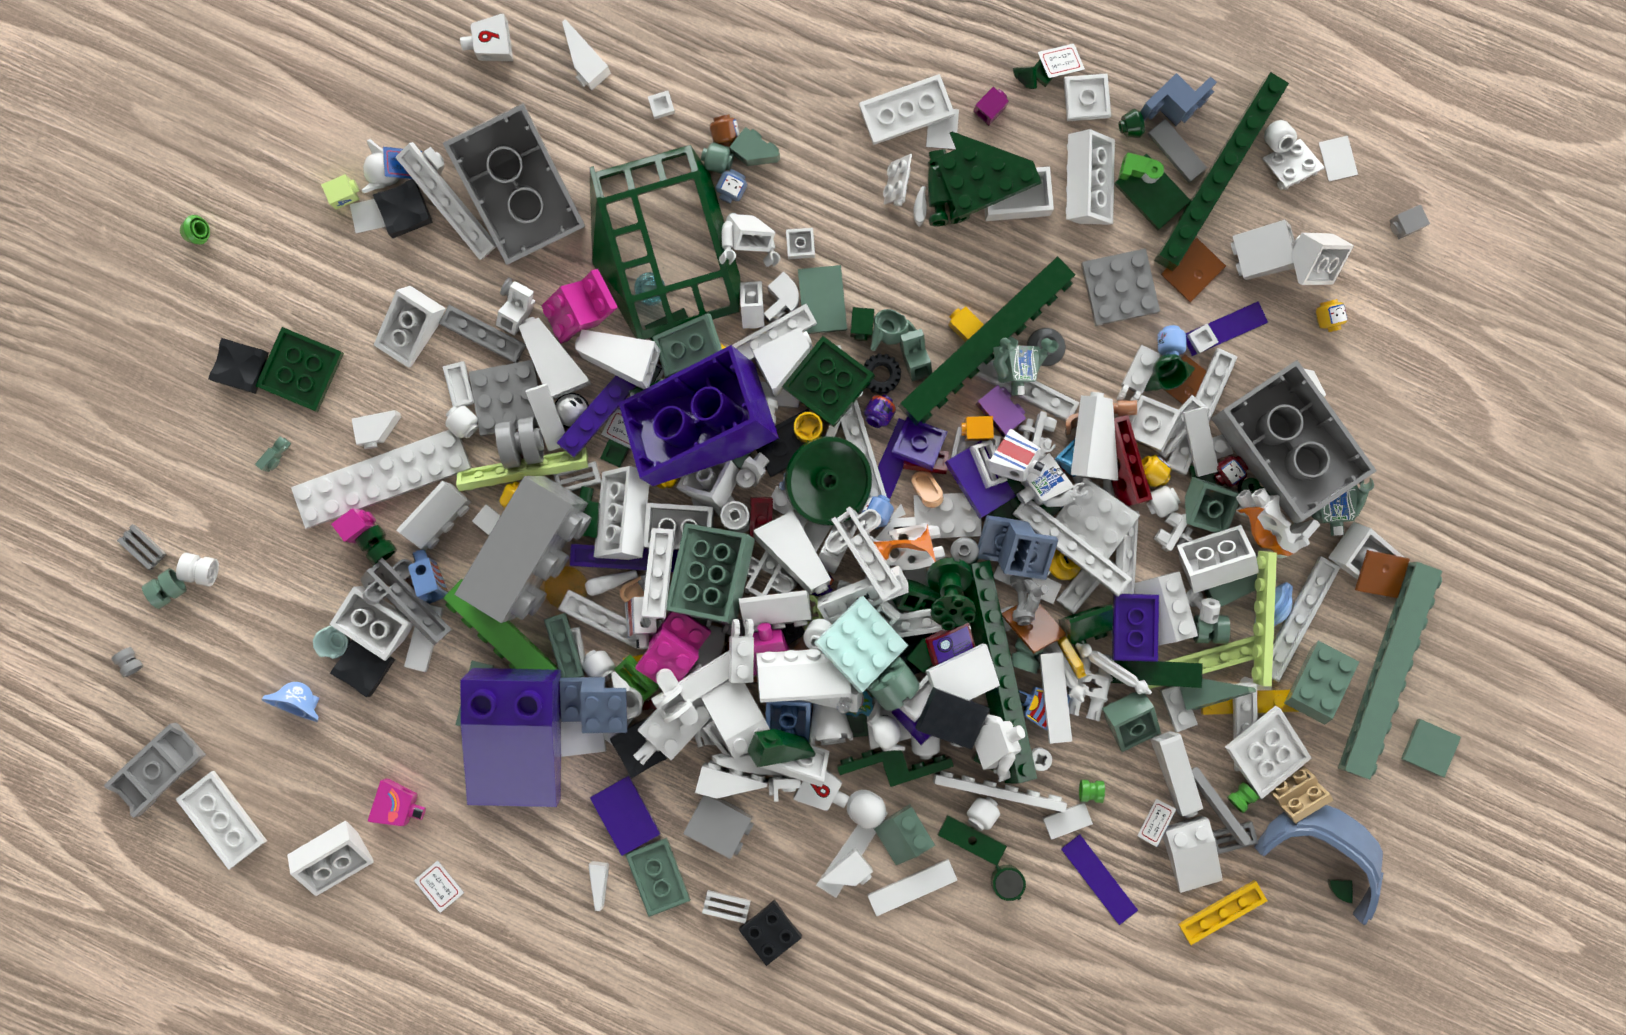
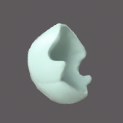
M331 625L318 631L313 638V648L318 656L330 657L332 659L342 656L350 643V637Z

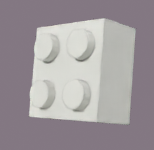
M813 228L786 230L788 259L815 258Z

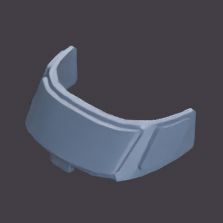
M1328 805L1323 806L1296 824L1285 812L1276 817L1267 826V829L1261 835L1258 844H1255L1254 848L1262 856H1266L1273 848L1291 837L1313 836L1327 842L1355 861L1367 874L1370 886L1354 910L1353 915L1363 925H1366L1369 919L1372 920L1378 905L1384 874L1381 872L1383 851L1379 842L1362 824L1343 811Z

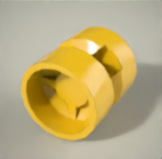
M804 412L795 419L794 432L798 440L806 443L821 437L822 421L815 413Z

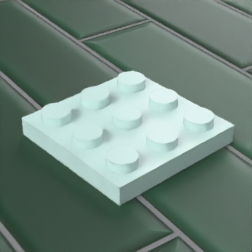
M864 596L859 597L814 642L859 693H862L908 646Z

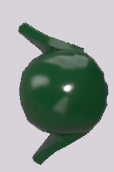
M1176 354L1163 355L1154 363L1153 374L1149 378L1144 391L1175 389L1191 376L1195 367L1183 361Z

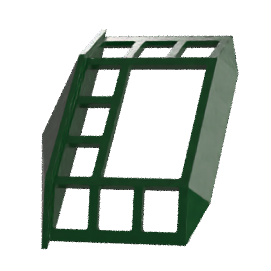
M691 145L595 172L594 166L589 167L592 264L595 269L599 270L635 338L643 340L652 338L705 314H711L712 320L740 312V273L736 260L731 265H729L727 258L723 264L719 261V257L725 251L722 248V226L725 222L711 175L705 169L703 162ZM687 155L691 172L667 179L662 162ZM656 164L660 181L635 188L631 171ZM625 173L628 190L604 197L600 180ZM694 180L720 270L664 286L638 196ZM631 198L638 222L613 229L607 205ZM641 231L647 256L622 262L616 237ZM650 263L657 288L632 295L625 271ZM723 278L730 305L705 311L698 285ZM691 287L699 313L675 321L666 295L673 291ZM659 296L667 323L643 330L635 303Z

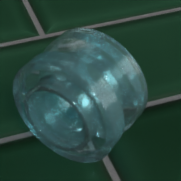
M652 272L644 273L637 278L634 286L635 295L645 292L644 287L648 284H652L657 288ZM659 296L640 302L652 306L661 302Z

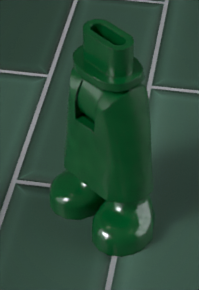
M945 149L929 152L928 199L929 207H935V213L929 217V225L934 227L946 226L949 223L945 211V202L949 205L951 224L961 223L970 218V215L962 219L959 218L936 158L946 154Z

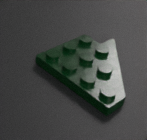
M953 131L950 132V136L956 149L936 158L960 219L1042 184L1032 160Z

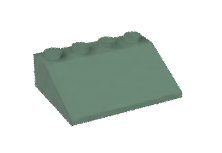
M685 523L668 594L666 611L732 625V620L738 618L740 609L739 599L743 596L755 539L745 533Z

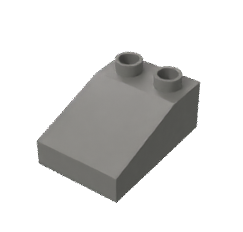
M524 103L443 142L451 161L506 265L585 227Z
M1298 360L1211 418L1237 456L1242 458L1248 469L1268 493L1280 496V507L1295 524L1304 521L1377 471Z

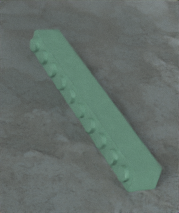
M1420 562L1409 563L1338 769L1369 780L1376 773L1378 756L1384 750L1385 744L1383 742L1385 736L1392 727L1391 718L1399 707V695L1406 687L1405 678L1407 672L1412 669L1414 652L1420 646L1421 640L1419 638L1421 632L1428 623V618L1426 617L1435 603V591L1442 583V570Z

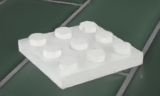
M1084 477L1081 482L1084 484L1079 486L1078 491L1079 493L1088 491L1087 495L1076 496L1075 500L1062 508L1055 519L1106 559H1109L1140 515L1090 479Z
M1274 706L1225 746L1252 790L1260 799H1263L1311 759L1310 754L1286 716L1277 706Z

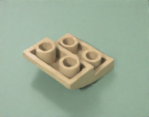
M1305 766L1294 772L1270 792L1276 803L1295 824L1333 801L1331 794L1318 783L1316 776Z

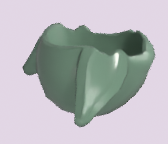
M883 309L874 317L871 350L875 351L881 341L886 345L898 344L901 342L900 335L917 329L904 315L892 309Z

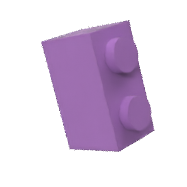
M997 385L983 396L976 405L985 416H993V426L1004 437L1010 429L1013 430L1026 417L1024 416L1025 411L1018 403L1015 405L1011 401V394L1008 390Z

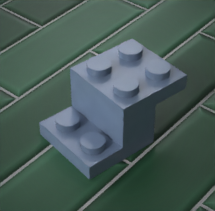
M1176 73L1145 103L1140 111L1144 121L1147 118L1152 120L1161 111L1175 126L1181 121L1186 123L1194 112L1209 100V97L1214 93L1212 88L1217 82L1210 77L1194 91Z
M987 515L978 543V559L998 561L1004 574L1046 580L1058 539L1055 536L1036 534L1027 521Z
M605 677L560 678L561 722H581L582 733H627L626 688H606Z

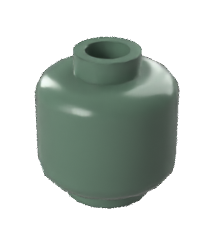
M712 142L708 148L703 149L701 160L704 161L705 169L722 174L727 170L730 171L734 154L731 153L730 147Z

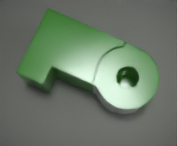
M1127 152L1123 157L1118 179L1127 180L1130 176L1142 178L1146 183H1155L1163 175L1164 167L1157 160Z

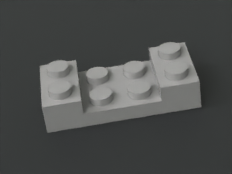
M171 723L105 783L104 787L117 793L128 804L130 815L135 818L148 810L166 789L186 771L192 769L206 754L178 723Z

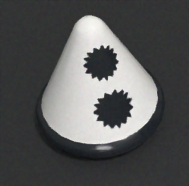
M572 392L560 396L555 402L562 424L568 429L589 406L587 400L582 395Z

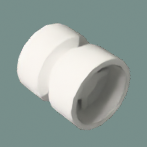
M731 501L723 506L720 518L727 529L740 531L748 525L750 514L743 503Z
M184 553L177 564V579L190 583L195 581L196 584L212 586L218 575L219 562L214 558H200L199 555Z

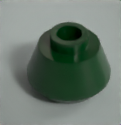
M1131 109L1118 122L1120 133H1124L1126 137L1141 138L1145 132L1142 113L1137 109Z

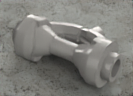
M1012 575L1010 583L1018 592V606L1013 611V621L1017 622L1018 625H1029L1031 621L1035 620V612L1039 606L1041 595L1046 594L1048 588L1045 585L1039 587L1032 578Z

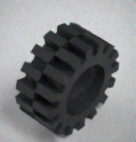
M878 353L866 360L864 367L872 373L878 366H885L890 372V377L885 382H878L874 378L871 380L866 388H869L872 393L887 394L898 385L901 378V368L893 356L890 357L888 356L889 354L881 355V353Z

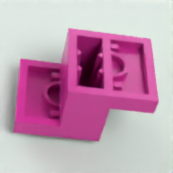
M598 269L590 271L581 281L560 286L541 305L543 313L547 317L560 344L568 342L576 333L581 332L582 329L588 330L597 327L618 308Z
M670 612L649 640V648L636 664L635 669L656 683L658 671L669 669L673 672L678 682L681 681L698 660V650L711 634V630L691 616Z

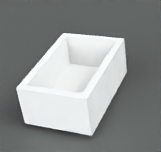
M1050 167L1036 168L1042 184L984 208L985 221L1050 216L1054 210Z

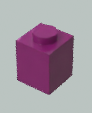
M992 87L975 105L973 112L989 126L1006 109L1009 102L1007 95L1002 90Z

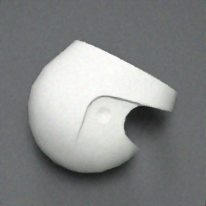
M858 790L851 794L847 801L849 817L863 829L876 828L884 821L886 816L885 803L877 794L869 790Z

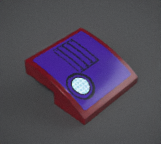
M968 623L963 626L954 627L952 630H940L925 639L933 667L975 647Z

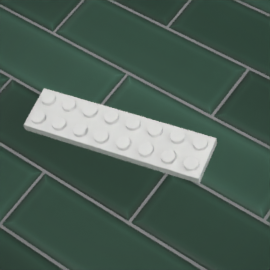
M450 430L293 486L291 489L305 528L309 529L339 518L352 508L361 510L454 476L458 472L471 469L472 467L462 439L456 437Z

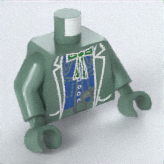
M1012 336L1009 339L1006 337L1000 340L1001 346L993 347L995 357L993 366L997 372L998 381L1000 383H1011V396L1025 395L1024 383L1037 380L1038 371L1048 356L1047 352L1054 353L1057 351L1059 344L1055 340L1045 338L1041 341L1042 349H1040L1039 346H1018V340Z
M1370 478L1367 484H1364V480L1361 481L1359 488L1358 485H1355L1311 515L1312 518L1317 520L1319 524L1330 523L1331 536L1344 535L1343 522L1355 521V518L1359 516L1366 503L1369 491L1374 488L1372 478Z

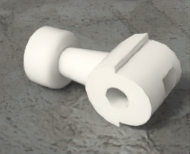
M1192 589L1187 591L1186 595L1189 605L1192 607L1197 606L1200 609V620L1210 624L1217 623L1221 606L1219 601L1211 598L1203 599L1202 592L1194 593Z

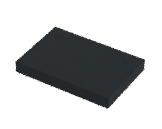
M809 409L777 424L775 428L779 438L756 449L757 453H762L769 460L765 468L770 477L785 471L793 454L805 444L797 439L794 432V422L800 414L810 412Z
M933 687L915 729L972 750L990 708Z

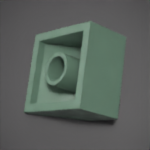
M1192 477L1185 495L1186 523L1215 533L1229 529L1239 504L1236 497L1240 493L1230 488Z
M1130 693L1128 696L1102 708L1106 722L1121 752L1161 734L1155 708L1145 693Z
M911 804L889 816L879 826L873 828L895 865L916 858L935 846Z

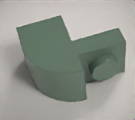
M922 329L900 335V348L911 380L915 381L930 376L932 374V365L925 348Z

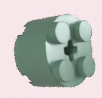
M898 657L867 689L885 710L891 711L903 706L904 703L902 701L907 697L912 699L917 693L920 684L902 658Z

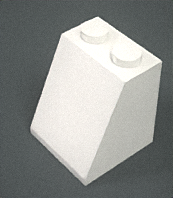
M1286 220L1233 236L1234 242H1231L1233 254L1238 255L1239 263H1236L1239 276L1243 275L1244 279L1248 280L1295 269L1291 254L1295 240L1291 225Z
M800 327L752 351L755 361L764 379L769 383L774 397L781 393L784 383L808 355L810 349L813 348L807 331L802 332Z

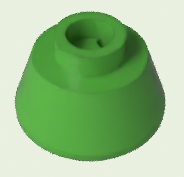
M190 215L181 224L180 234L185 241L200 245L208 241L210 228L202 217Z

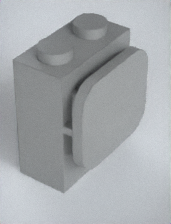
M703 795L683 834L731 859L733 854H739L743 843L740 842L743 835H749L754 823L750 822L753 816L723 799Z

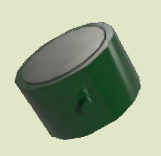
M1010 864L995 866V870L992 873L991 886L1000 899L1005 901L1020 900L1026 888V880L1021 871Z

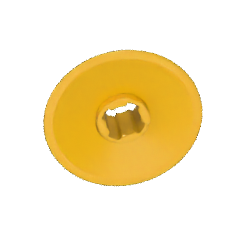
M1056 549L1049 571L1053 576L1061 580L1075 578L1081 568L1068 557H1066L1069 561L1067 564L1064 559L1065 555Z

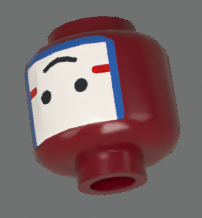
M1229 455L1218 463V472H1216L1217 474L1214 477L1221 486L1225 484L1232 488L1247 477L1248 466L1241 457Z

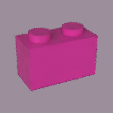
M352 508L331 523V525L344 542L357 544L355 542L356 538L364 531L375 526L376 519L369 511L366 512Z

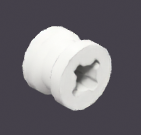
M1037 747L1031 750L1035 769L1038 771L1047 770L1052 764L1051 754L1043 748Z

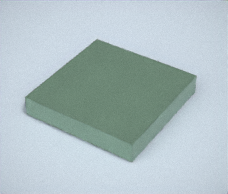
M1417 719L1401 759L1445 778L1461 737L1422 719Z

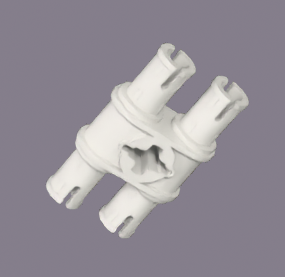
M1103 654L1104 656L1112 660V656ZM1080 655L1079 658L1084 665L1086 676L1080 679L1077 678L1078 686H1085L1086 690L1083 697L1088 695L1091 698L1086 718L1100 721L1104 702L1108 701L1107 695L1113 677L1100 667L1098 673L1092 674L1089 671L1091 666L1090 659L1088 657L1083 658ZM1092 679V683L1098 687H1091L1089 689L1083 682H1091ZM1070 698L1068 703L1069 714L1079 716L1081 702L1078 699Z

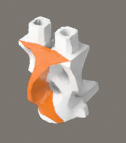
M1265 488L1258 489L1253 494L1250 490H1243L1236 497L1240 504L1236 513L1250 519L1251 532L1257 544L1261 548L1271 549L1273 552H1276L1277 558L1288 557L1299 549L1310 544L1308 538L1320 526L1318 521L1309 520L1307 522L1294 523L1290 527L1291 523L1287 521L1284 514L1280 511V496H1269Z
M927 523L888 531L892 541H878L870 536L889 566H899L902 571L925 568L945 557L943 547L933 548L931 539L940 537L938 526H928ZM901 534H907L908 540H899L898 537ZM894 548L899 550V555L896 558L890 556L891 550ZM909 556H914V563L907 561Z

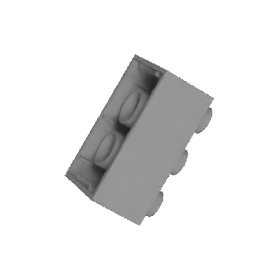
M524 476L454 595L500 623L517 617L523 620L527 614L535 615L547 593L539 589L541 584L550 576L556 578L569 559V555L562 551L566 542L571 541L572 538L579 540L591 522L592 517L583 513L588 503L546 476Z

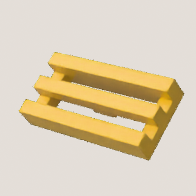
M1067 637L1059 639L1057 643L1076 677L1080 679L1086 676L1084 665Z

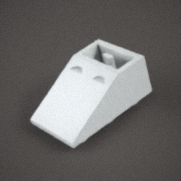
M710 760L708 763L705 762L701 768L695 793L717 799L765 788L769 779H766L765 775L748 774L731 768H725Z

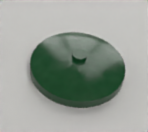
M833 436L815 438L802 445L791 457L785 473V490L792 507L805 519L820 525H835L831 519L834 517L838 518L847 512L846 509L848 507H851L858 513L867 502L872 487V472L864 453L853 443Z

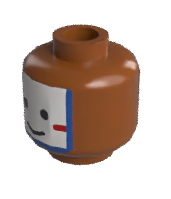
M730 114L713 118L714 122L709 125L713 142L730 147L740 134L737 120L733 117L730 118Z

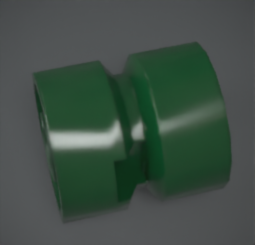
M380 525L369 528L355 540L362 551H367L366 557L373 566L381 558L386 561L397 552L391 540L385 539L386 533Z

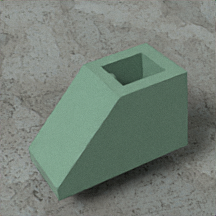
M745 127L730 146L734 157L746 166L777 163L780 160L778 147L771 142L767 144L754 129L750 131Z

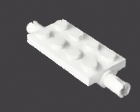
M698 664V665L691 671L690 674H692L693 672L697 671L698 669H700V668L703 667V666L700 665V664ZM679 693L662 706L663 710L666 711L682 701L683 697ZM701 697L691 702L698 713V720L690 726L683 724L679 717L669 723H665L658 709H656L638 728V732L646 738L647 742L633 756L644 765L656 750H660L672 760L711 718Z

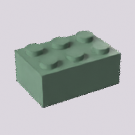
M1318 640L1310 648L1284 704L1324 725L1334 718L1359 661Z

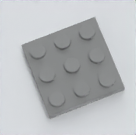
M1146 248L1081 263L1095 326L1160 312Z
M532 360L469 372L480 436L495 434L496 423L512 421L516 430H518L519 419L535 417L526 394V390L539 386L536 368Z

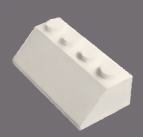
M1091 129L1068 134L1066 220L1078 224L1111 225L1113 224L1115 139Z
M627 466L602 472L598 536L595 540L594 557L623 560L642 558L646 503H648L650 484L639 478L637 468Z
M818 649L756 653L760 703L851 697L850 682L825 654Z

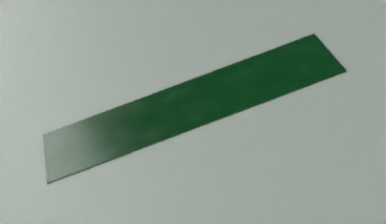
M1114 660L1115 663L1135 675L1139 681L1145 680L1148 685L1202 688L1203 663ZM1112 676L1113 681H1111V683L1124 684L1123 682Z

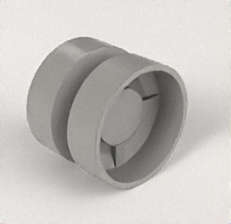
M535 417L519 419L518 432L512 421L496 423V443L500 460L505 469L521 466V454H523L528 465L543 462V436Z

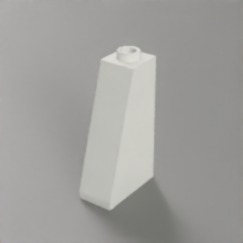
M527 318L523 321V324L518 326L542 385L547 383L553 400L591 385L588 377L539 318Z
M582 329L580 336L577 337L575 342V349L583 359L642 389L650 387L660 355V349L655 341Z
M1091 392L1090 396L1081 395L1071 475L1118 481L1113 399L1104 398V393Z
M794 511L754 530V539L809 594L814 592L820 594L828 589L831 578Z
M1169 731L1151 738L1152 746L1177 814L1186 818L1197 815L1198 811L1203 809L1181 734Z

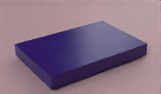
M984 447L988 458L991 459L986 447ZM969 448L944 462L979 519L1016 497L1007 481L987 489L985 488Z
M1113 594L1112 660L1158 662L1159 595L1120 594L1117 597Z
M630 776L621 779L590 797L621 856L661 834Z

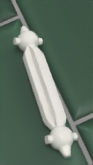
M1057 641L1045 647L1048 653L1062 652ZM1063 653L1066 686L1071 688V693L1068 695L1070 698L1078 699L1082 703L1084 702L1083 695L1086 688L1085 686H1078V679Z
M1076 643L1075 646L1079 650L1081 657H1088L1092 663L1127 686L1135 687L1138 694L1145 693L1150 695L1152 693L1145 680L1139 681L1135 675L1100 652L1092 651L1088 643Z

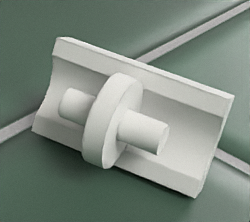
M1042 411L1037 415L1034 428L1032 427L1034 420L1029 418L1027 419L1026 426L1019 425L1018 428L1019 431L1024 432L1023 437L1029 440L1030 434H1032L1031 442L1038 446V448H1041V442L1046 439L1041 437L1042 431L1054 432L1057 420L1046 416L1047 413ZM1048 439L1045 442L1046 448L1050 449L1052 440Z
M760 452L754 459L749 456L736 476L737 484L742 488L756 487L766 471L765 466L769 463V460Z
M1171 512L1164 520V522L1173 526L1171 532L1168 533L1163 529H1159L1154 537V540L1162 545L1161 549L1168 552V550L1172 551L1178 539L1180 540L1177 545L1192 541L1193 539L1189 536L1193 530L1187 527L1184 533H1182L1187 525L1186 514L1180 515L1179 513Z

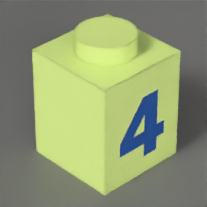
M346 174L321 184L329 204L334 209H339L360 200L357 194L360 190L354 179L351 180Z

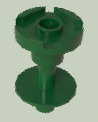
M944 558L934 562L927 573V580L930 588L939 593L941 598L937 599L931 606L930 614L932 619L941 625L944 630H952L954 627L973 622L976 612L974 602L968 597L962 596V592L970 586L972 581L970 566L961 559H959V562L954 561V558Z

